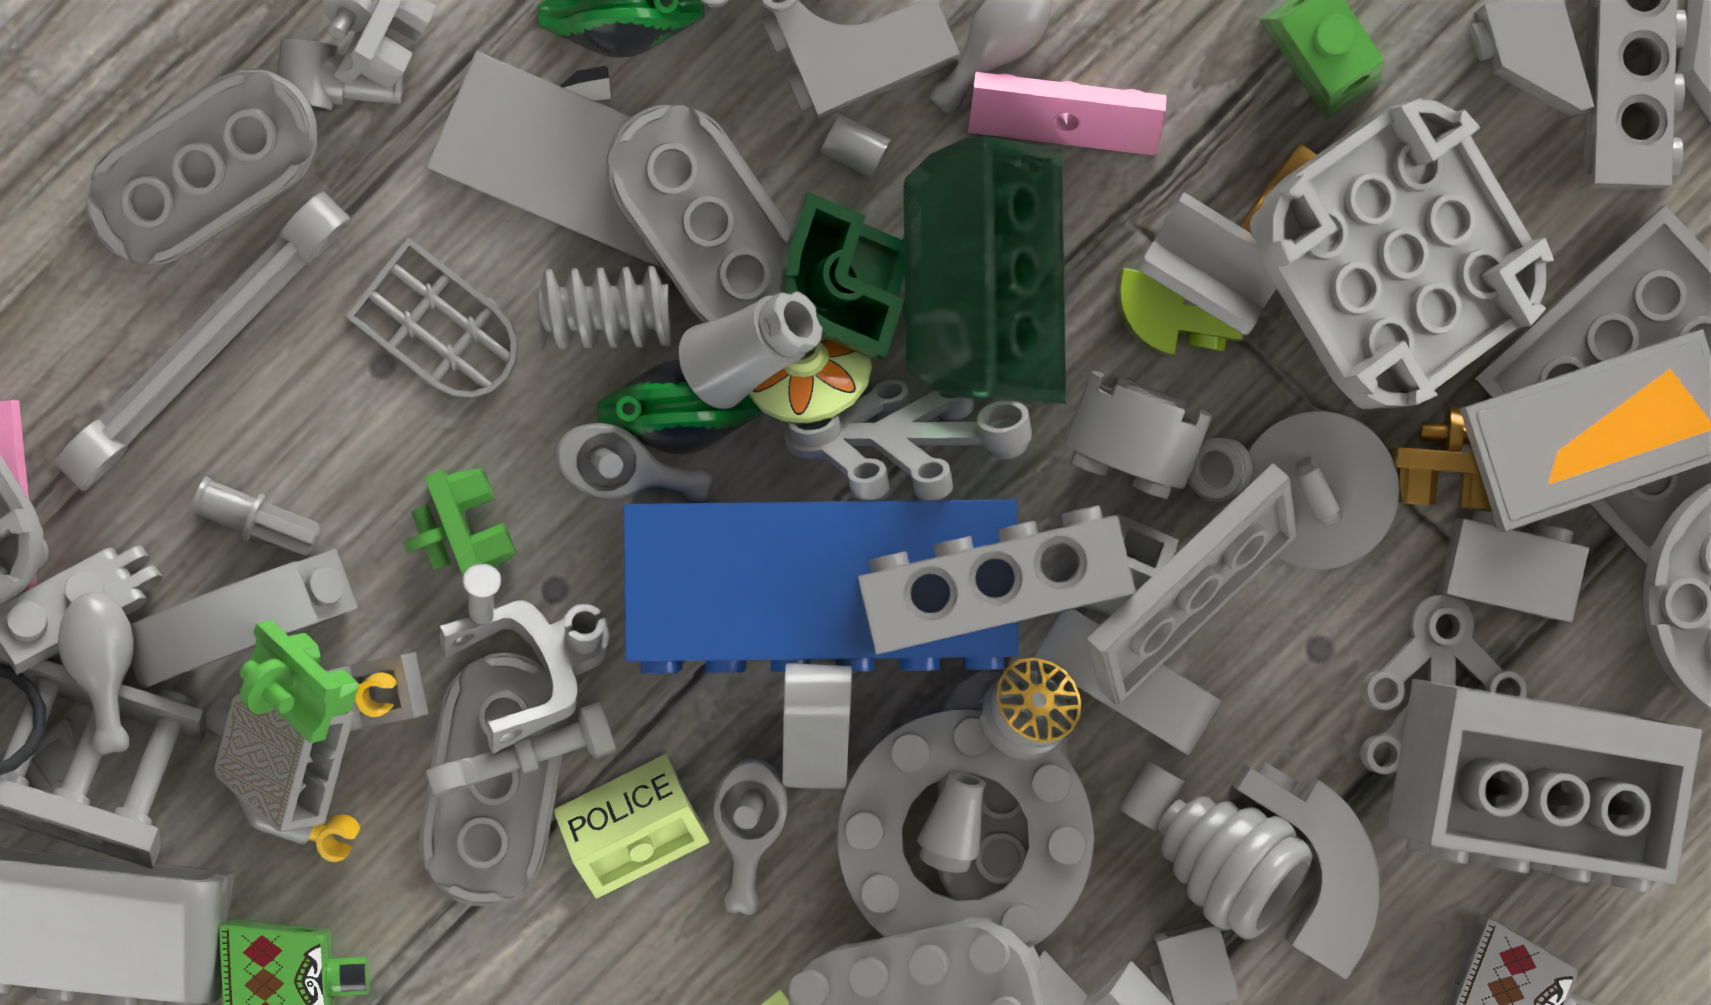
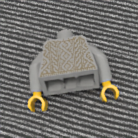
M384 672L370 675L362 684H358L354 703L367 716L380 717L384 715L394 704L375 702L369 694V687L393 688L397 681L393 676ZM240 692L232 699L222 697L216 700L209 708L205 719L206 728L222 738L214 770L216 777L233 792L249 824L259 831L305 845L308 840L316 842L318 853L329 862L341 861L350 853L352 847L337 841L332 834L340 835L344 839H355L360 831V825L357 820L349 815L338 814L331 817L326 824L325 821L354 712L351 711L348 714L332 717L326 739L309 743L275 709L265 714H255L242 703Z

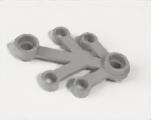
M962 379L945 380L939 383L933 392L911 403L909 388L905 382L886 380L875 385L870 393L857 399L854 405L832 418L809 424L788 422L784 432V439L788 451L793 455L812 461L826 459L848 476L851 494L858 500L871 501L881 498L889 490V481L886 466L882 461L866 459L852 446H873L912 477L914 492L918 498L933 501L946 497L953 489L950 466L945 460L930 457L917 446L983 445L995 458L1012 459L1025 452L1027 444L1032 438V430L1028 409L1016 401H998L987 405L979 412L977 422H927L937 416L947 420H957L968 416L974 409L970 384ZM875 415L881 419L876 423H863Z
M1446 594L1431 595L1416 606L1410 620L1412 638L1381 670L1369 673L1361 684V696L1367 705L1376 709L1390 710L1398 706L1404 697L1403 683L1427 660L1429 682L1456 686L1457 660L1483 685V691L1496 693L1498 683L1502 679L1507 678L1512 684L1513 696L1526 697L1527 693L1526 683L1519 674L1502 670L1472 639L1474 620L1468 606L1461 599ZM1446 614L1452 620L1453 628L1447 637L1442 638L1436 631V622L1440 616ZM1385 678L1391 685V693L1388 699L1379 702L1374 695V686L1377 681ZM1408 706L1381 734L1370 736L1362 744L1360 757L1363 765L1368 770L1381 774H1390L1397 770ZM1385 742L1391 750V755L1386 764L1379 766L1374 761L1373 753L1377 745Z

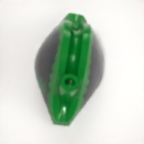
M545 0L538 5V23L540 28L598 54L612 58L632 57L644 53L705 17L704 4L700 0Z
M679 360L666 361L652 367L597 402L598 423L616 425L634 434L643 444L670 454H688L705 449L763 413L752 401L749 394L732 408L721 409L707 404L688 385L681 370Z

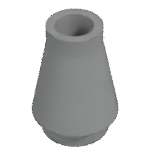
M958 771L948 774L945 787L917 838L918 843L922 846L920 858L926 864L939 870L961 873L968 871L971 860L979 857L982 795L985 788V782L981 778Z

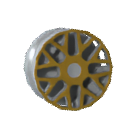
M1034 657L1022 659L1006 668L998 679L987 688L981 699L983 711L979 719L984 734L995 748L1009 757L1023 760L1043 757L1053 750L1062 739L1073 731L1080 718L1081 699L1076 684L1064 669L1048 660ZM1031 664L1035 665L1036 672L1030 671ZM1043 667L1050 669L1052 672L1046 674ZM1055 674L1063 679L1059 685L1050 679ZM1065 684L1070 688L1071 692L1064 690ZM1066 699L1074 700L1075 704L1068 706Z

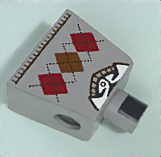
M1479 912L1443 1002V1005L1599 1004L1571 994L1577 977V969Z

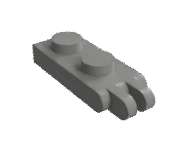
M143 546L133 547L120 555L116 553L114 548L104 549L0 605V649L16 675L59 653L58 633L62 617L73 600L82 594L89 592L105 594L119 604L126 616L138 610L146 603L147 599L143 593L157 586L163 577L156 566H149L133 575L130 574L149 561L150 557Z

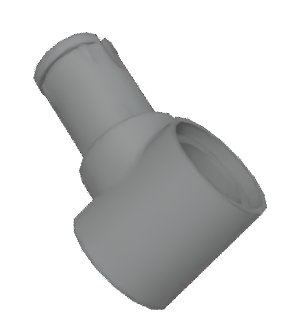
M281 40L278 75L292 82L304 94L313 111H332L333 104L343 105L344 99L401 104L404 73L392 88L379 84L362 74L349 86L333 76L344 54L338 53V46L309 40Z

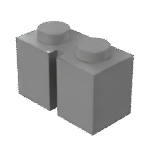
M1474 509L1472 520H1453L1437 593L1572 623L1589 547L1572 544L1573 531L1536 523L1534 535L1515 530L1499 532L1492 512Z

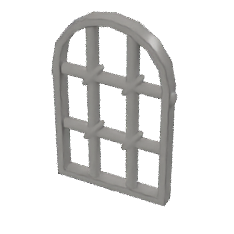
M409 237L382 271L375 274L371 285L345 316L423 377V381L427 385L434 386L454 397L476 398L495 391L509 378L517 362L518 340L513 324L500 308L496 306V302L492 298L484 297ZM410 247L443 272L432 287L429 283L426 286L397 264ZM390 272L424 297L411 314L407 310L404 313L376 292ZM451 279L485 305L475 320L471 316L468 319L438 296ZM369 299L402 325L389 342L356 317ZM429 306L432 310L438 308L465 330V333L453 348L450 344H447L446 347L417 324ZM493 312L506 326L511 341L510 352L481 330V327ZM407 334L411 338L414 335L444 358L432 375L397 349ZM471 340L475 344L478 341L507 363L502 375L493 383L459 357ZM450 367L453 371L457 368L478 384L481 389L459 391L439 381Z

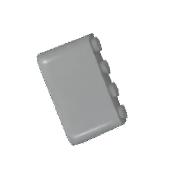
M0 847V994L11 993L12 985L36 987L37 998L55 1001L75 1000L76 992L100 994V1004L138 1005L139 998L164 1001V1005H203L216 1002L221 998L222 992L219 925L230 917L234 872L156 863L154 868L151 869L125 860Z

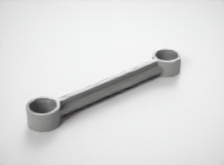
M324 191L309 200L283 227L279 238L100 419L83 429L61 451L54 464L81 491H85L93 486L121 459L129 443L306 264L313 262L343 234L350 225L352 218Z

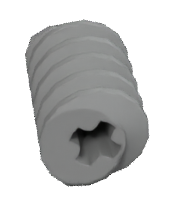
M648 266L642 285H636L630 268L622 267L616 286H610L604 268H597L591 286H584L578 268L571 269L565 287H559L553 270L546 269L539 290V320L542 349H544L549 332L553 333L559 349H569L575 331H578L584 348L594 349L600 330L604 331L611 348H620L626 330L630 331L636 347H645L651 329H655L661 346H671L669 280L667 284H662L655 266Z

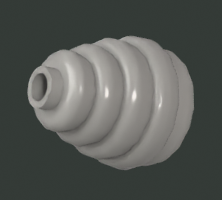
M1208 796L1196 797L1187 804L1182 800H1177L1168 808L1158 825V831L1164 835L1161 853L1167 861L1174 863L1173 872L1181 883L1187 885L1188 897L1195 905L1203 908L1204 916L1212 925L1223 931L1233 929L1243 939H1252L1261 935L1276 921L1296 895L1311 866L1312 851L1303 840L1297 838L1293 827L1281 817L1273 816L1267 818L1261 810L1255 807L1240 810L1236 804L1229 801L1215 804Z

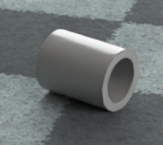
M840 113L820 153L872 179L891 139Z
M1147 760L1119 810L1157 832L1161 818L1175 802L1186 782Z

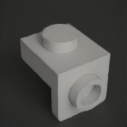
M416 652L326 671L330 673L344 669L358 684H362L370 675L380 672L390 674L397 681L393 688L369 687V694L375 702L394 704L384 715L380 717L367 716L359 710L356 703H353L351 711L354 712L350 731L429 714Z

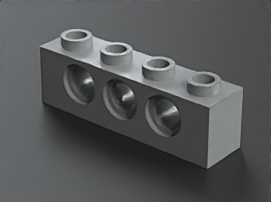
M1588 0L1586 79L1595 107L1585 112L1583 189L1660 191L1672 186V176L1680 175L1683 163V143L1681 138L1674 137V112L1682 111L1685 98V80L1683 74H1675L1676 48H1683L1686 40L1687 17L1685 10H1677L1678 0H1653L1652 6L1647 12L1635 10L1628 4L1627 0ZM1627 44L1640 45L1649 53L1651 67L1646 76L1635 75L1626 68L1623 53ZM1627 107L1637 108L1646 115L1649 121V131L1644 140L1633 139L1624 132L1621 118Z
M1094 506L1061 514L1064 527L1038 533L1036 522L1031 521L997 529L999 542L974 548L971 536L932 545L935 557L909 563L907 551L868 560L871 573L858 575L876 654L1136 593L1118 515L1102 518L1100 506ZM1056 543H1063L1069 546L1074 551L1077 559L1075 572L1070 578L1062 582H1053L1047 579L1040 567L1042 553L1047 547ZM993 558L1005 561L1013 573V582L1010 589L998 597H989L982 594L975 581L978 567L984 561ZM925 574L941 576L949 588V597L946 604L934 612L921 611L911 600V587L917 578Z

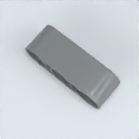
M1073 608L1062 610L1033 657L1053 662L1067 672L1078 688L1190 756L1221 706L1222 701L1162 664L1121 704L1115 705L1100 692L1087 643V638L1100 625Z
M786 663L782 783L785 787L846 790L852 666Z

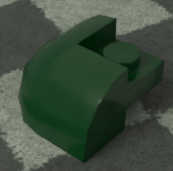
M807 192L800 201L781 259L780 291L785 294H792L798 291L812 302L816 308L817 320L822 327L821 338L874 360H883L887 357L905 300L898 295L914 245L864 224L866 216Z

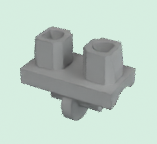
M322 0V10L332 21L328 29L331 36L343 40L349 31H355L333 76L350 86L362 74L379 84L392 88L404 73L412 57V52L384 36L388 27L415 42L428 25L437 6L429 0Z

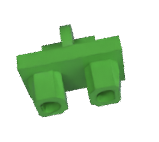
M484 468L459 471L451 475L449 471L441 470L424 477L443 526H436L428 505L411 511L419 535L403 541L407 554L425 548L433 571L451 564L442 542L449 539L462 575L475 564H489L496 568L517 555L516 548L505 523L473 534L465 511L495 500L493 489Z
M272 620L256 623L253 632L256 638L255 650L251 658L240 670V676L244 679L240 690L242 703L255 714H265L275 709L309 743L325 740L332 717L351 712L358 690V682L344 669L327 673L319 665L321 655L318 644L306 633L288 636Z

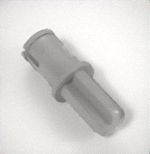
M206 476L196 491L190 513L194 516H201L242 533L243 541L250 542L252 538H255L300 557L309 556L317 543L320 532V525L317 522L267 503V495L260 493L255 498L214 482Z

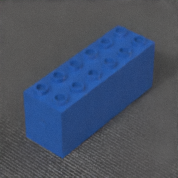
M1017 499L624 504L626 661H640L641 673L643 674L680 673L682 661H705L706 673L745 672L746 660H770L771 672H786V663L810 664V659H835V665L852 666V671H873L874 658H900V670H939V658L963 657L964 667L969 670L1004 669V657H1019L1018 621L876 654L858 575L871 573L868 563L870 559L907 551L909 563L935 557L932 545L971 536L974 548L998 543L997 529L1017 525ZM988 559L976 571V585L980 592L986 596H1001L1012 585V570L1001 559ZM936 574L920 576L911 587V600L913 604L924 612H934L941 609L949 597V588L946 581Z

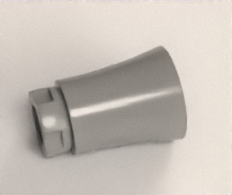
M798 291L792 294L781 292L775 296H766L750 306L723 318L689 328L682 336L679 345L680 366L688 385L700 399L713 407L727 409L736 406L761 383L780 370L799 361L807 351L816 347L822 335V327L817 320L816 308L806 296Z

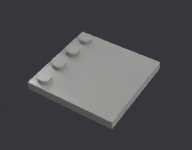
M1666 205L1661 206L1472 379L1490 398H1494L1702 329L1711 353V254ZM1711 462L1588 503V505L1635 556L1647 566L1654 543L1672 513L1695 491L1711 482Z

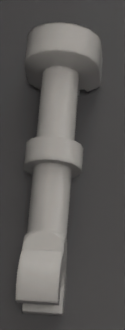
M599 701L581 707L577 723L532 738L528 736L494 754L490 751L472 758L442 764L426 770L434 798L437 799L522 768L523 774L539 769L537 762L585 746L595 759L613 754L616 749L604 710Z

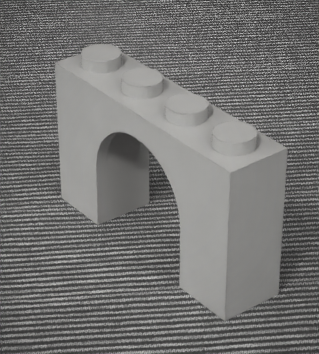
M771 0V1H773V2H775V3H782V2H785L786 0ZM799 0L796 1L791 9L785 12L771 11L772 13L761 17L775 52L777 53L787 48L797 72L788 75L787 79L801 111L813 107L818 121L959 60L960 52L937 0H920L876 20L857 25H842L826 21L810 12Z

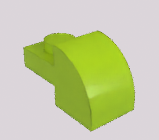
M1123 268L1119 272L1116 294L1121 320L1130 335L1149 351L1165 357L1175 355L1178 333L1188 335V347L1216 352H1225L1226 341L1237 343L1243 340L1241 332L1198 306L1183 304L1184 297L1142 271Z

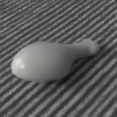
M986 0L972 20L963 59L946 79L934 84L931 88L929 99L932 103L939 106L941 111L945 113L955 112L959 109L965 93L974 85L976 72L987 73L994 68L1020 58L1031 50L1042 37L1051 15V0Z
M592 423L577 426L566 432L556 447V461L562 474L577 488L595 497L620 498L650 487H658L681 493L692 503H704L709 496V488L713 481V475L710 471L704 468L685 470L662 463L650 453L634 434L616 425Z
M89 592L74 599L65 610L58 633V649L65 669L89 694L92 700L96 721V731L92 740L95 752L98 754L119 753L129 747V735L122 727L120 721L118 693L133 659L134 636L130 622L117 602L105 594Z
M747 758L732 766L723 777L714 801L716 827L733 858L732 883L724 896V905L728 912H740L744 915H752L758 910L760 902L755 891L758 863L762 854L781 833L787 816V795L785 786L782 785L783 781L771 764L759 758Z

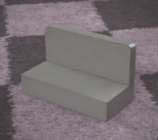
M1183 192L1138 266V269L1244 335L1250 334L1263 308L1276 290L1275 284L1265 269L1257 248V241L1253 238L1252 234Z

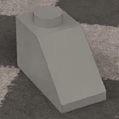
M1498 0L1484 4L1474 13L1477 23L1470 25L1472 44L1480 61L1488 59L1493 75L1569 117L1582 114L1595 107L1564 0Z

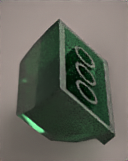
M989 136L964 138L929 154L905 177L903 185L904 236L902 250L905 268L903 314L905 318L906 365L908 372L935 391L964 398L1016 401L1037 405L1066 404L1062 149Z

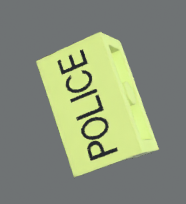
M667 753L555 808L553 811L572 862L596 899L710 843L702 822L683 791Z

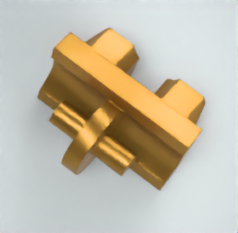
M1448 405L1443 423L1421 422L1420 440L1442 442V451L1401 447L1389 449L1394 460V467L1397 468L1399 503L1436 506L1438 472L1461 473L1458 508L1492 511L1474 453L1461 452L1462 444H1470L1460 409L1463 408L1462 406Z

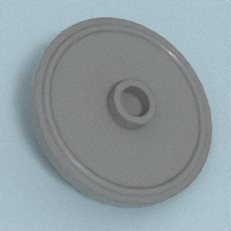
M1303 411L1274 423L1259 436L1249 450L1253 462L1251 483L1271 464H1275L1290 477L1297 537L1276 556L1280 560L1307 569H1332L1345 566L1373 550L1391 527L1399 501L1398 472L1396 467H1394L1393 457L1385 443L1371 428L1361 421L1335 411Z

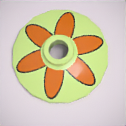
M821 338L816 347L807 351L799 361L780 370L749 393V396L763 413L783 422L809 424L832 418L854 405L867 388L872 369L871 361L867 356Z

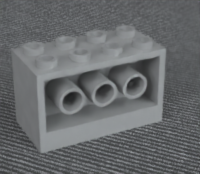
M1412 679L1387 831L1407 837L1406 849L1428 853L1429 857L1451 862L1468 863V859L1490 863L1491 867L1509 871L1529 873V870L1533 869L1551 873L1553 877L1590 883L1591 878L1611 882L1612 886L1642 892H1650L1652 881L1676 884L1702 729L1650 718Z

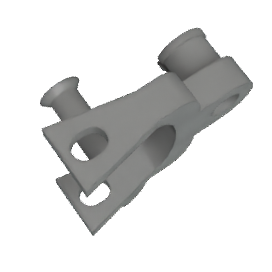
M480 563L468 568L463 575V586L469 593L468 617L440 626V650L444 658L503 629L513 630L522 636L536 653L546 672L552 692V698L546 704L488 722L487 743L494 754L551 724L570 717L575 712L578 694L575 676L589 671L603 662L607 656L609 634L605 626V618L600 619L602 612L593 605H576L567 612L565 619L551 625L548 624L543 614L534 605L524 600L514 601L494 609V594L501 586V576L496 568L489 564Z

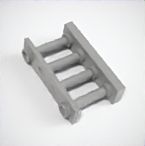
M0 649V663L11 666ZM44 660L22 672L36 684L46 705V722L56 696L93 707L89 694L67 672L63 665ZM121 684L118 693L120 715L154 726L124 806L117 807L114 813L90 806L91 801L86 797L102 754L95 752L92 745L93 736L96 731L95 714L92 708L62 788H54L51 794L28 786L29 781L25 778L33 755L16 770L0 775V821L153 869L162 843L159 828L151 825L152 819L148 817L178 735L181 734L202 741L206 731L204 712L202 709L196 708L197 704L194 700L183 694L163 690L158 696ZM28 699L3 760L11 757L25 744L33 728V709Z

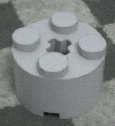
M1091 371L1065 441V445L1075 451L1071 463L1102 476H1108L1111 467L1134 475L1133 487L1165 499L1169 498L1172 487L1185 489L1212 415L1200 409L1197 419L1194 420L1184 415L1186 411L1184 408L1187 402L1120 377L1115 389L1100 384L1105 373Z

